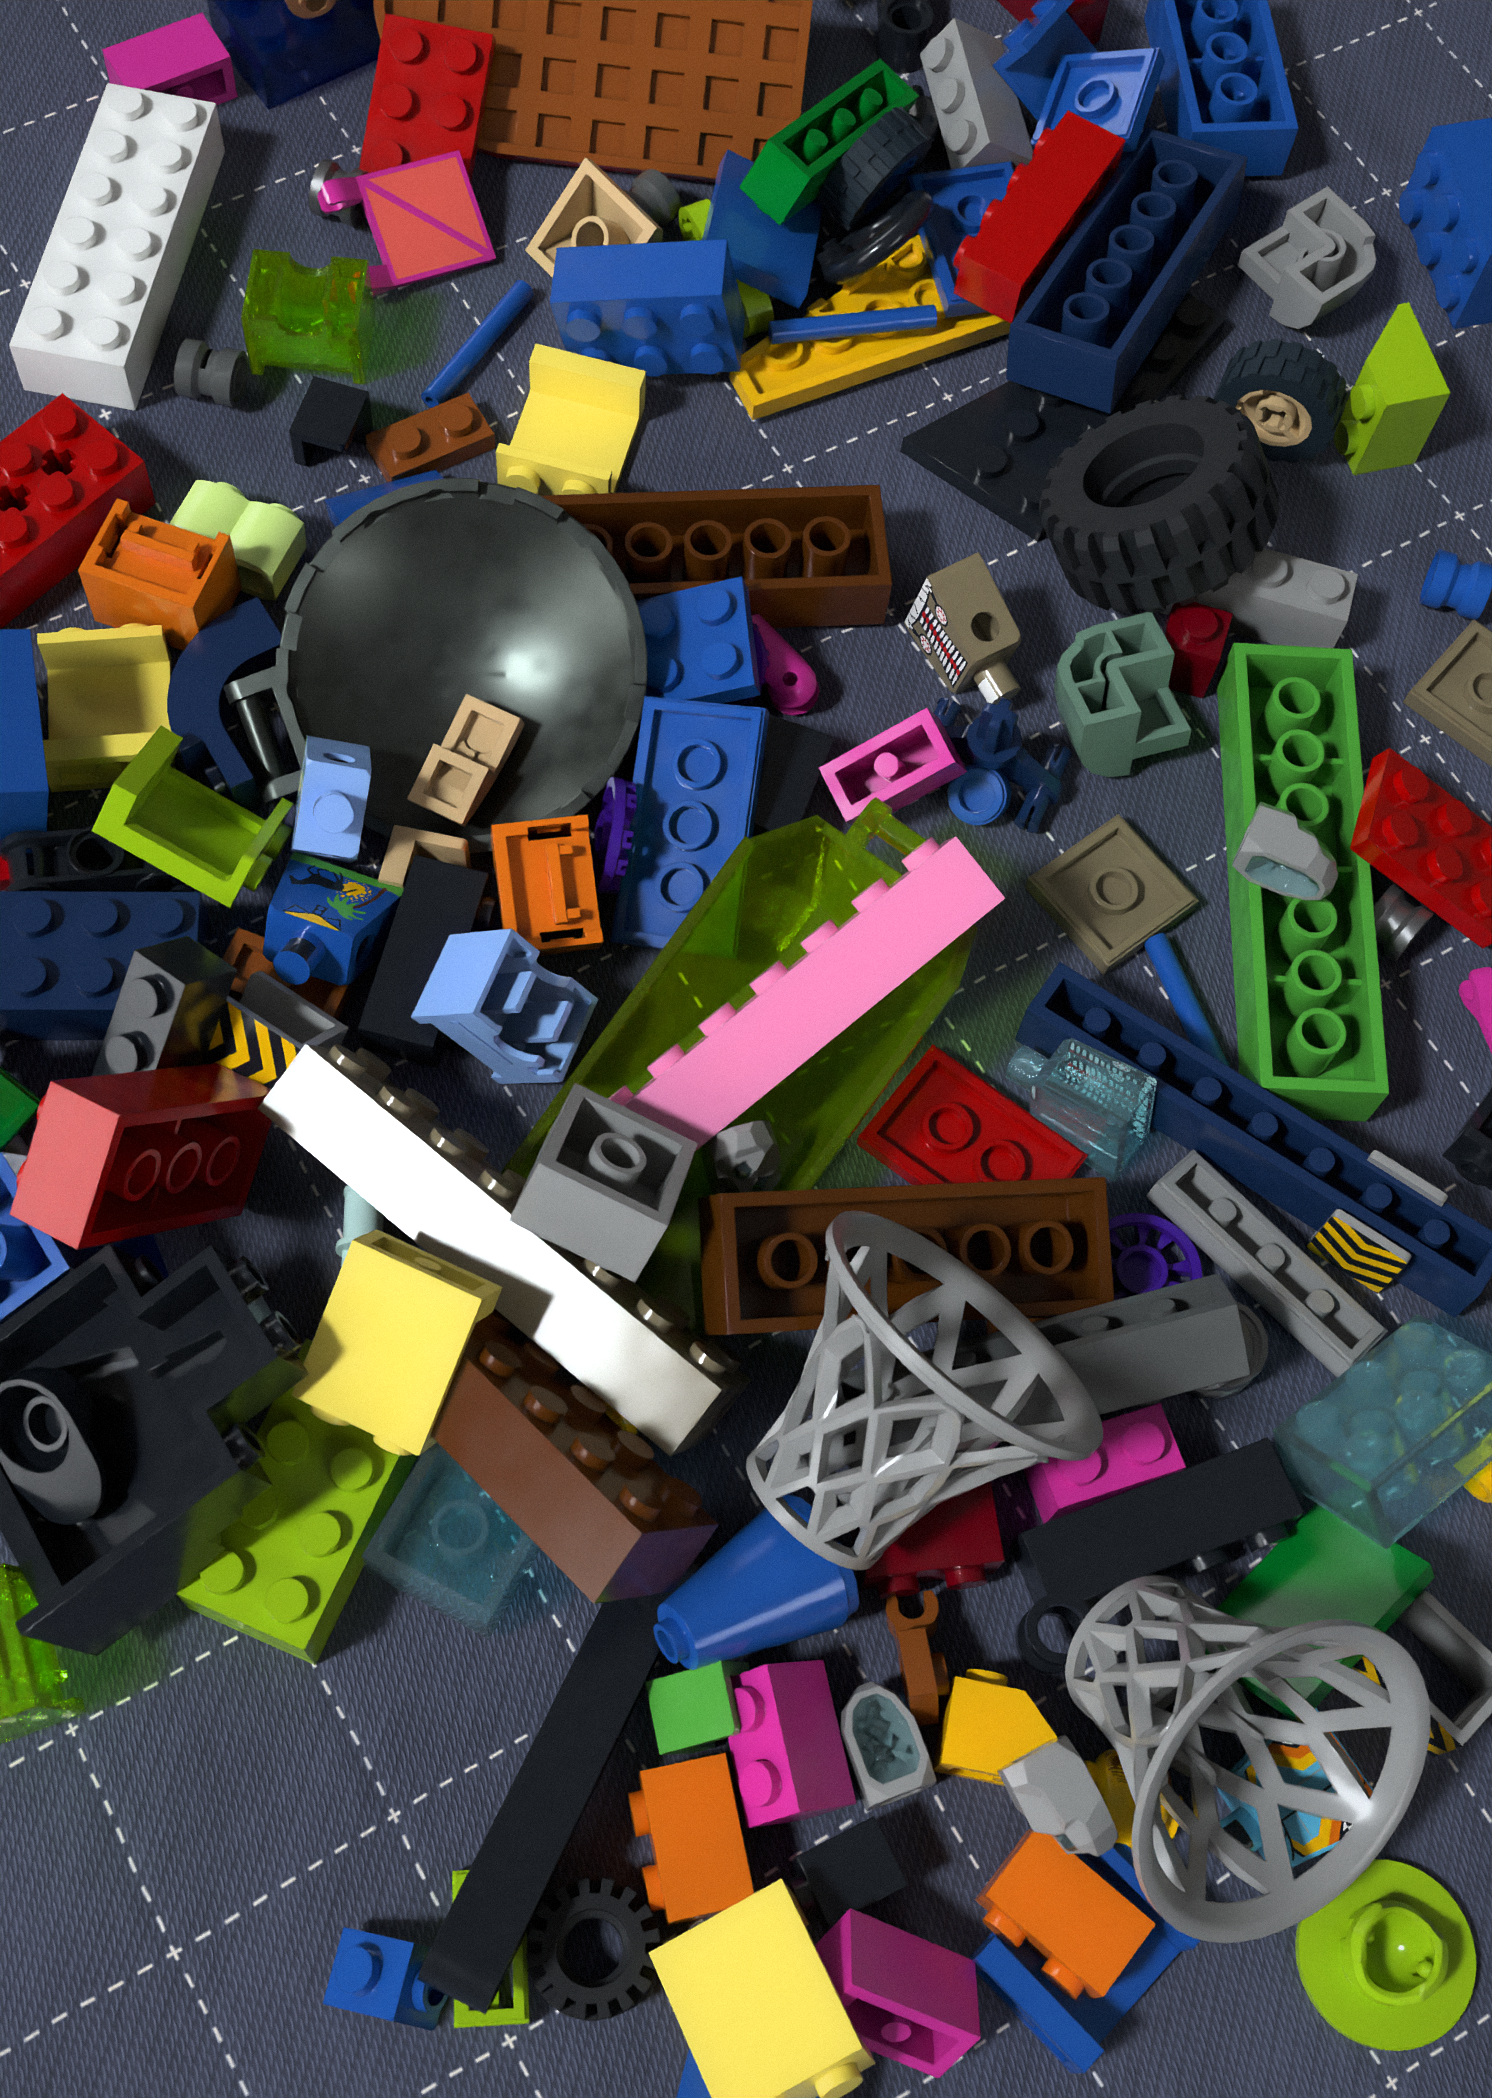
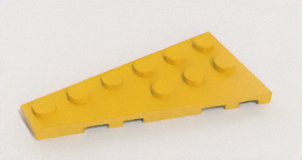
M918 234L908 240L879 265L862 276L843 284L842 290L825 301L821 297L806 309V316L803 318L934 304L937 311L936 328L772 345L769 342V336H767L742 354L740 371L729 372V379L752 420L1008 334L1011 323L990 312L946 318L923 244Z

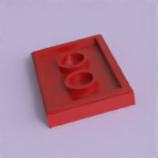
M932 1044L860 1133L856 1145L911 1185L1073 1178L1088 1156L934 1044Z

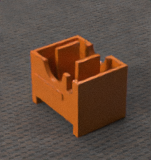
M118 498L78 569L96 622L114 628H120L130 623H140L147 626L162 625L169 645L183 651L201 629L219 615L231 609L242 588L230 535L218 532L216 538L212 539L131 512L129 502Z
M588 814L491 825L490 837L502 929H513L540 951L538 956L599 949L604 941L600 926ZM569 834V836L530 841L528 840L529 838ZM583 929L582 938L578 939L568 937L551 939L550 942L542 943L540 936L548 932L565 930L567 932Z

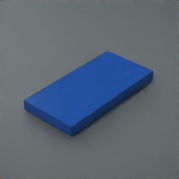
M644 697L633 782L636 785L637 805L633 820L629 826V831H633L634 834L631 839V849L625 848L628 854V865L626 866L625 876L621 875L619 892H617L611 935L612 943L736 959L770 714L766 708Z

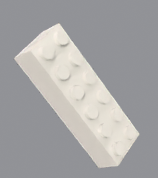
M107 83L9 344L24 390L59 396L63 393L70 399L136 411L225 152L216 103Z

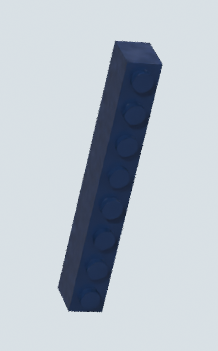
M1061 962L1058 963L1027 1007L1015 1037L1017 1042L1047 1057L1049 1062L1066 1073L1069 1071L1070 1047L1072 1043L1113 1073L1115 1072L1110 1064L1111 1062H1118L1126 1066L1131 1073L1139 1074L1145 1078L1147 1076L1157 1081L1150 1126L1188 1150L1192 1151L1194 1149L1207 1162L1316 1231L1322 1227L1336 1209L1343 1210L1411 1254L1412 1257L1407 1265L1393 1279L1455 1318L1482 1293L1492 1275V1231L1447 1202L1440 1207L1367 1161L1370 1154ZM1135 1076L1131 1080L1124 1079L1139 1090L1142 1089L1145 1082ZM1087 1085L1106 1098H1114L1090 1085ZM1120 1101L1127 1108L1128 1112L1138 1117L1137 1109Z

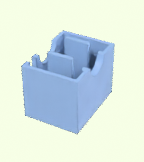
M513 929L451 934L411 1018L419 1024L431 1023L491 1068L494 1071L491 1078L499 1084L562 1082L598 1002V998L572 977L554 974L539 965L536 960L540 951Z

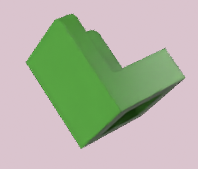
M719 1661L696 1670L689 1669L645 1682L659 1755L701 1752L715 1748V1741L736 1736L740 1733L741 1727L730 1677L749 1671V1662Z

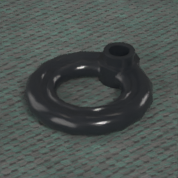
M926 190L911 191L872 214L840 243L836 238H832L820 246L814 253L812 273L822 287L828 290L837 284L850 282L870 271L901 248L920 230L934 210L932 195Z

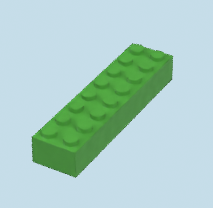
M1233 643L1217 679L1239 1073L1312 1119L1366 1122L1389 1095L1371 869L1368 862L1350 850L1364 793L1352 649ZM1260 802L1294 813L1298 826L1314 833L1319 845L1333 855L1336 860L1338 877L1329 895L1321 900H1302L1280 895L1249 882L1232 866L1243 836Z

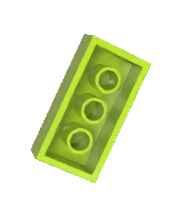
M307 1338L298 1353V1357L303 1364L312 1344V1340ZM293 1386L273 1402L256 1435L266 1454L259 1462L270 1479L272 1486L242 1508L243 1516L221 1531V1545L225 1549L178 1591L176 1595L189 1609L316 1665L417 1455L403 1456L391 1453L379 1447L373 1441L374 1435L352 1424L340 1426L319 1419L310 1411V1404L291 1396L295 1387Z

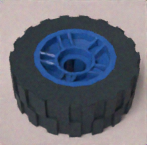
M903 107L893 108L890 112L885 113L876 123L872 124L856 140L846 154L842 156L819 189L818 201L848 232H852L863 221L884 207L903 187L907 175H913L926 157L927 152L932 146L933 138Z

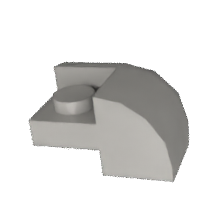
M1327 186L1287 211L1282 227L1243 249L1238 267L1274 300L1269 316L1283 326L1300 329L1311 325L1351 300L1372 276L1376 263L1373 246L1376 235L1366 221Z

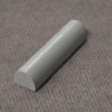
M1194 1149L1158 1180L1148 1192L1146 1197L1339 1380L1388 1331Z

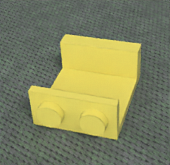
M535 344L529 360L530 392L510 445L499 443L496 450L497 483L513 488L520 487L540 496L616 493L645 408L646 371Z
M130 623L120 628L85 630L72 627L58 632L37 633V644L47 668L49 739L43 740L47 780L51 792L111 788L116 779L160 726L171 731L167 712V695L172 676V665L162 625L147 626L140 623ZM175 757L170 765L174 769H176Z
M377 1229L353 1239L303 1364L309 1375L295 1385L291 1396L310 1404L312 1414L325 1422L340 1426L352 1424L373 1434V1441L386 1451L403 1456L412 1454L420 1456L437 1443L431 1436V1432L475 1323L493 1312L502 1287Z
M782 1878L649 1952L711 2098H816L818 2096L820 2098H840L861 2084L863 2078L860 2072L876 2064L869 2048L858 2037L806 1928L809 1925L808 1920L796 1896Z

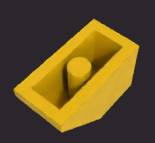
M968 1669L966 1670L965 1678L955 1676L949 1682L950 1694L944 1695L933 1771L1005 1786L997 1770L1042 1744L1057 1738V1736L1025 1690L1007 1687V1676L987 1670Z

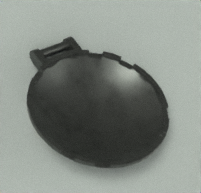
M446 478L421 482L392 491L358 509L336 526L331 532L333 535L320 548L309 564L305 563L292 587L284 608L287 612L281 633L280 648L276 650V666L235 680L223 687L229 705L237 706L264 782L259 786V790L265 805L280 802L282 797L287 800L298 795L307 735L366 745L370 747L372 770L363 825L388 838L391 837L394 825L459 837L468 841L470 853H482L492 851L491 825L575 816L605 788L609 778L613 777L619 769L639 727L648 681V652L639 608L625 576L601 541L584 525L565 512L560 506L520 487L513 488L497 483L481 482L479 479ZM273 693L301 770L290 774L286 773L260 698ZM468 694L521 718L525 725L498 777L474 815L464 827L410 802L407 798L433 744L441 746L465 695ZM330 759V760L337 761V762L348 763V762L341 761V760Z

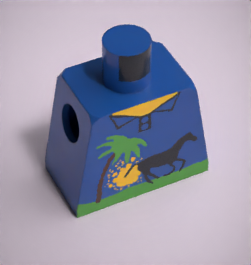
M294 852L269 905L263 955L268 961L273 962L277 975L287 983L303 984L310 976L339 986L349 985L382 956L404 889L380 883L377 879Z

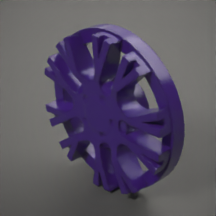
M609 778L603 792L595 826L592 862L596 893L617 894L619 892L621 875L625 876L626 866L628 865V854L625 848L631 849L632 846L631 839L634 832L629 831V826L636 811L635 782L625 781L623 778Z
M1127 1213L1109 1219L1110 1247L1119 1256L1117 1260L1111 1256L1113 1285L1118 1290V1293L1114 1295V1301L1180 1284V1282L1166 1281L1168 1275L1190 1277V1281L1202 1278L1201 1261L1195 1246L1187 1235L1173 1223L1159 1216L1146 1213ZM1134 1226L1137 1245L1129 1248L1124 1246L1115 1230ZM1150 1228L1161 1232L1155 1249L1145 1245ZM1175 1242L1186 1260L1173 1265L1167 1264L1161 1252Z

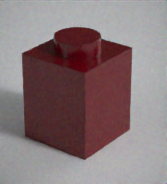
M1192 602L1185 606H1181L1180 603L1172 605L1162 630L1175 653L1168 685L1169 689L1203 699L1220 661L1233 613L1197 602Z

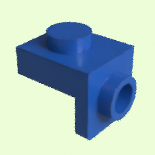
M343 1927L323 2004L433 2031L437 2026L440 2011L446 2003L448 1995L417 1980L430 1947Z

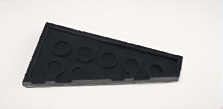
M1187 292L1110 414L1008 381L904 437L900 452L1036 542H1039L1046 534L1039 512L1040 497L1045 479L1051 468H1057V460L1067 447L1073 448L1078 444L1079 436L1089 428L1097 429L1105 424V418L1121 411V414L1136 409V404L1149 400L1159 403L1220 334L1227 317Z

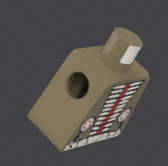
M979 552L928 575L904 622L911 636L951 692L955 694L960 693L977 684L987 703L998 705L1001 698L1008 700L1013 698L1020 692L1021 687L1007 664L1022 641L1021 634Z

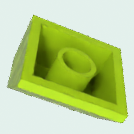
M1409 302L1398 304L1367 357L1358 379L1350 391V396L1334 435L1336 449L1341 455L1345 456L1353 476L1414 464L1451 394Z

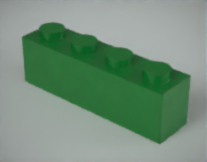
M878 59L769 138L739 188L755 202L763 213L769 215L781 226L817 198L820 192L819 189L824 184L831 170L834 169L842 156L846 154L856 140L872 124L876 123L885 113L890 112L895 107L899 108L901 106L908 113L919 95L887 64Z

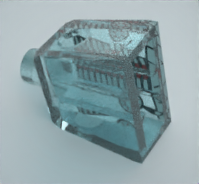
M1073 1038L1063 1040L1050 1059L1026 1045L1021 1046L1012 1057L1006 1069L1005 1077L1031 1092L1030 1114L1086 1153L1088 1156L1084 1162L1110 1181L1115 1182L1149 1136L1157 1079Z

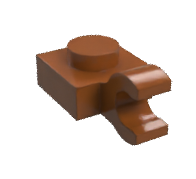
M932 1590L923 1591L924 1614L915 1619L906 1618L900 1613L896 1596H890L886 1601V1623L890 1633L894 1636L897 1646L898 1664L906 1706L915 1717L918 1726L937 1724L938 1696L950 1694L943 1652L930 1653L928 1639L934 1635L939 1624V1604Z

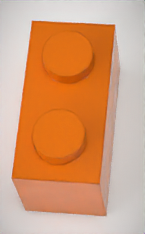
M726 1753L640 1771L638 1779L640 1790L629 1792L628 1799L635 1836L649 1835L655 1864L642 1867V1873L651 1912L664 1910L666 1926H672L715 1916L753 1895L754 1890Z
M1032 1829L1025 1832L975 1899L976 1902L988 1911L982 1919L984 1924L1012 1948L1018 1949L1022 1942L1046 1961L1040 1969L1041 1973L1056 1988L1073 2000H1076L1081 1993L1088 1999L1104 1997L1156 1925V1923L1075 1854H1066L1051 1835L1036 1833Z

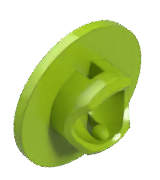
M1374 1859L1348 1888L1319 1911L1302 1920L1297 1925L1295 1941L1296 1961L1305 1991L1320 2015L1334 2029L1350 2040L1373 2049L1386 2051H1402L1423 2047L1446 2034L1466 2010L1476 1978V1952L1473 1937L1464 1914L1452 1896L1436 1880L1423 1871L1398 1861Z

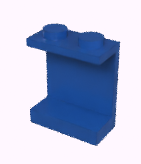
M1115 1843L1112 1849L1099 1857L1088 1853L1075 1854L1156 1923L1104 1997L1088 1999L1081 1993L1076 2000L1071 1999L1056 1988L1041 1973L1040 1969L1046 1961L1022 1942L1018 1949H1014L993 1932L968 1957L975 1961L976 1974L1070 2073H1085L1105 2051L1099 2045L1101 2041L1179 1952L1192 1950L1201 1941L1175 1929L1152 1907L1137 1879L1132 1850L1126 1844Z

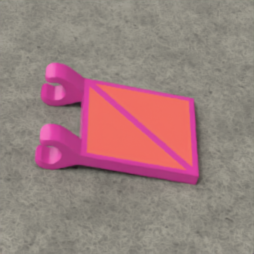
M459 150L357 177L331 179L322 184L321 191L317 194L320 207L326 214L339 212L362 203L383 265L360 268L352 274V278L348 281V286L352 297L356 301L366 300L395 288L496 260L495 252Z

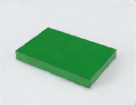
M1321 1498L1288 1532L1289 1538L1278 1543L1216 1610L1237 1619L1261 1623L1270 1627H1293L1312 1621L1341 1619L1362 1622L1385 1633L1435 1577L1430 1563L1326 1499ZM1305 1644L1316 1650L1324 1648L1323 1646ZM1206 1648L1205 1655H1209L1210 1653ZM1359 1654L1334 1661L1352 1669L1364 1655ZM1240 1677L1236 1680L1290 1720L1302 1721L1268 1687L1256 1678ZM1317 1677L1284 1678L1314 1709L1334 1688Z

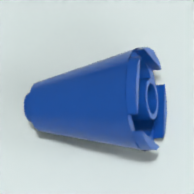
M784 1496L783 1499L789 1506L809 1523L812 1506L800 1497ZM765 1507L659 1605L657 1610L658 1623L653 1628L654 1636L660 1650L671 1663L676 1664L680 1662L686 1668L696 1670L719 1661H727L842 1627L844 1623L851 1620L848 1616L855 1613L859 1606L857 1581L853 1569L834 1564L810 1550L791 1535Z

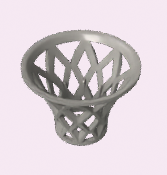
M853 1210L840 1213L827 1228L825 1233L827 1247L825 1260L830 1261L826 1284L824 1317L817 1330L800 1381L791 1395L784 1412L747 1457L746 1469L751 1485L764 1506L798 1541L834 1564L853 1570H866L871 1568L884 1551L911 1525L926 1515L938 1503L961 1495L1000 1476L1026 1469L1040 1462L1049 1463L1048 1457L1069 1461L1089 1458L1102 1443L1103 1427L1089 1393L1069 1364L1048 1339L1001 1293L961 1261L918 1233L879 1215ZM861 1246L849 1263L845 1252L852 1247ZM887 1252L917 1266L943 1283L941 1286L913 1298L889 1317L887 1304ZM870 1276H871V1296L868 1294V1292H867V1291L865 1290V1288H864V1286L866 1285V1283H867V1281L869 1280ZM967 1301L983 1314L1022 1354L952 1370L965 1302ZM854 1307L859 1314L852 1315L851 1318L847 1319L851 1308ZM940 1315L933 1360L931 1362L904 1335ZM864 1357L865 1393L840 1407L836 1406L838 1386L849 1375L851 1369ZM897 1357L912 1374L892 1383L895 1359ZM1039 1378H1042L1055 1397L1065 1421L1019 1426L1013 1420L1026 1405ZM1007 1380L991 1407H988L964 1389ZM929 1388L935 1392L931 1395L911 1398ZM810 1414H812V1417L809 1418L808 1420H806V1418H807ZM965 1416L973 1421L963 1424ZM923 1417L912 1440L889 1447L894 1421ZM856 1431L855 1443L843 1446L844 1435ZM1002 1441H1007L1015 1445L995 1448L998 1445V1443ZM968 1448L965 1452L955 1453L956 1450ZM774 1459L768 1473L766 1461ZM859 1459L863 1460L862 1466L839 1473L835 1472V1470ZM806 1486L812 1488L815 1493L809 1523L802 1519L783 1499L784 1496ZM837 1498L841 1501L843 1506L837 1507ZM857 1527L861 1529L853 1548L843 1546L832 1540Z
M1151 1575L1128 1581L1104 1596L1083 1619L1070 1644L1065 1668L1068 1692L1077 1707L1096 1724L1118 1753L1136 1808L1132 1828V1856L1140 1887L1148 1902L1167 1923L1192 1938L1216 1943H1236L1255 1940L1278 1933L1316 1913L1348 1888L1366 1870L1396 1830L1413 1798L1423 1771L1429 1744V1696L1423 1676L1411 1655L1397 1641L1378 1628L1362 1622L1341 1619L1312 1621L1293 1627H1270L1261 1623L1237 1619L1216 1610L1176 1579L1162 1575ZM1129 1604L1133 1618L1130 1624L1126 1626L1106 1624L1117 1612ZM1155 1616L1167 1618L1168 1621H1155ZM1143 1639L1178 1641L1181 1659L1179 1661L1146 1663ZM1305 1644L1323 1646L1324 1648L1316 1650ZM1206 1648L1210 1653L1209 1655H1205ZM1115 1651H1126V1662L1118 1663ZM1088 1654L1096 1672L1095 1679L1085 1676ZM1363 1654L1381 1674L1387 1690L1365 1675L1334 1660ZM1240 1677L1256 1678L1268 1687L1302 1721L1281 1720L1254 1715L1236 1680ZM1317 1677L1359 1703L1362 1707L1317 1712L1284 1678ZM1114 1685L1127 1686V1706H1119ZM1175 1701L1173 1713L1164 1710ZM1199 1726L1237 1734L1263 1788L1208 1760L1205 1756ZM1391 1727L1386 1760L1371 1797L1354 1765L1329 1732ZM1263 1739L1308 1746L1336 1793L1284 1783ZM1169 1766L1190 1778L1194 1813L1167 1783V1770ZM1214 1785L1257 1809L1265 1860L1221 1827ZM1160 1803L1190 1836L1187 1868L1162 1820ZM1278 1806L1322 1819L1344 1821L1353 1824L1326 1856L1312 1868L1294 1879ZM1208 1850L1238 1878L1264 1895L1238 1902L1220 1903L1205 1901Z

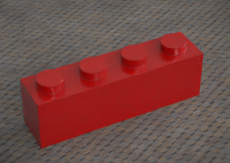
M1070 111L1066 112L1054 130L1049 127L1045 128L1034 147L1030 163L1026 165L1021 162L1013 172L1003 200L1000 201L996 198L992 200L981 220L978 234L975 237L967 235L960 244L953 261V266L959 269L953 293L1012 323L1117 170L1126 140Z

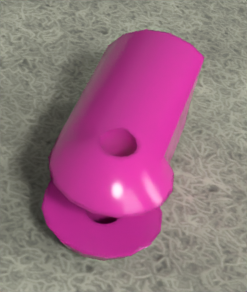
M752 615V622L759 627L758 630L763 638L765 648L769 650V656H767L769 667H766L764 677L767 679L762 686L768 691L770 700L777 710L792 716L804 714L814 706L818 699L819 686L816 674L808 665L809 663L761 615Z

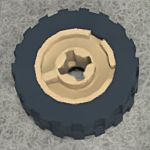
M1271 339L1268 342L1259 340L1252 342L1251 346L1247 348L1244 346L1236 352L1235 357H1231L1214 400L1217 402L1222 400L1239 409L1243 415L1249 417L1255 426L1263 452L1268 460L1276 462L1286 460L1289 463L1298 462L1299 459L1304 458L1309 460L1316 457L1319 451L1324 452L1329 447L1348 400V392H1345L1346 381L1344 377L1339 375L1337 372L1338 368L1332 361L1328 362L1322 357L1323 354L1315 349L1312 351L1303 347L1304 344L1294 341L1292 343L1282 342V339Z

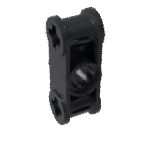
M93 826L56 831L25 830L12 833L0 841V856L4 861L8 862L10 885L5 891L190 892L193 887L92 832ZM31 849L33 853H26V850ZM95 861L110 864L106 869L99 871L84 868L87 864ZM33 868L35 870L34 875H29V869Z

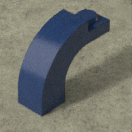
M258 596L222 613L195 635L175 665L167 695V712L171 731L183 738L178 748V754L185 774L192 779L203 775L211 790L250 812L261 808L254 777L227 734L230 719L237 706L229 705L223 687L235 680L276 666V650L280 648L281 633Z

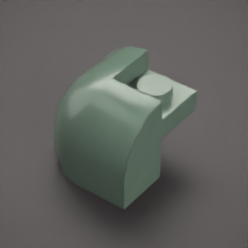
M1152 612L1097 624L1077 632L1075 642L1061 655L1059 664H1057L1054 692L1059 718L1081 763L1092 774L1105 777L1130 775L1132 759L1188 746L1191 728L1168 687L1175 653Z

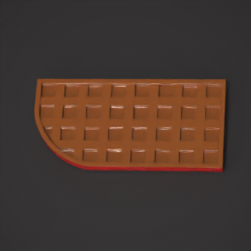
M373 0L374 15L380 40L385 13L494 35L496 47L477 148L478 152L493 157L579 167L586 157L592 159L602 170L641 174L647 169H654L668 178L715 183L719 164L727 149L755 162L768 139L801 115L813 0Z

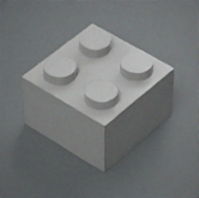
M575 1083L541 1147L508 1221L532 1232L539 1238L551 1241L594 1262L603 1269L610 1270L636 1282L668 1227L698 1143Z

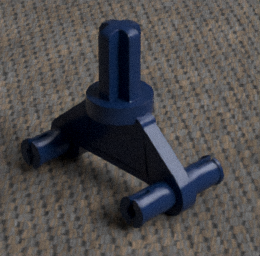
M940 698L934 714L941 720L962 762L969 765L978 764L983 768L992 770L1000 769L1008 781L1022 786L1027 796L1014 823L1023 830L1029 815H1032L1026 832L1036 833L1039 830V825L1048 805L1056 804L1063 791L1060 779L1068 761L1072 757V752L1063 746L1058 760L1054 761L1060 744L1051 743L1048 745L1047 752L1040 765L1027 753L1025 748L1021 747L1022 736L1020 728L1017 726L1019 716L1011 711L1013 702L1008 699L1001 698L998 705L986 703L982 708L981 716L975 719L971 725L954 726L958 715L962 711V707L953 701L947 712L949 699Z

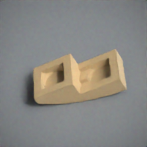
M466 694L441 746L433 744L407 800L465 827L498 777L525 723L515 715Z

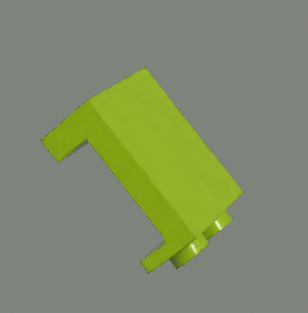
M160 726L113 783L91 831L230 908L244 887L252 892L257 890L272 862L276 861L293 831L291 827L284 824L293 803L282 797L269 818L264 820L172 768L170 765L183 738Z

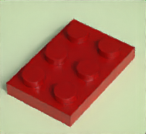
M385 13L359 169L372 173L459 150L471 183L496 47L494 35Z
M1388 748L1372 758L1350 850L1483 949L1492 944V826L1467 808L1463 802L1454 798L1432 781L1419 768L1410 764L1391 748Z

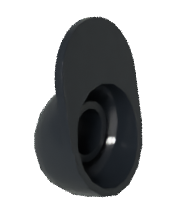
M36 1367L23 1370L0 1384V1463L19 1496L32 1511L53 1523L62 1525L76 1524L84 1521L98 1510L106 1491L104 1466L90 1439L95 1425V1407L90 1393L78 1378L65 1370L51 1367Z

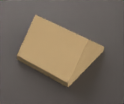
M585 157L525 251L553 278L557 248L662 242L663 229L592 159Z

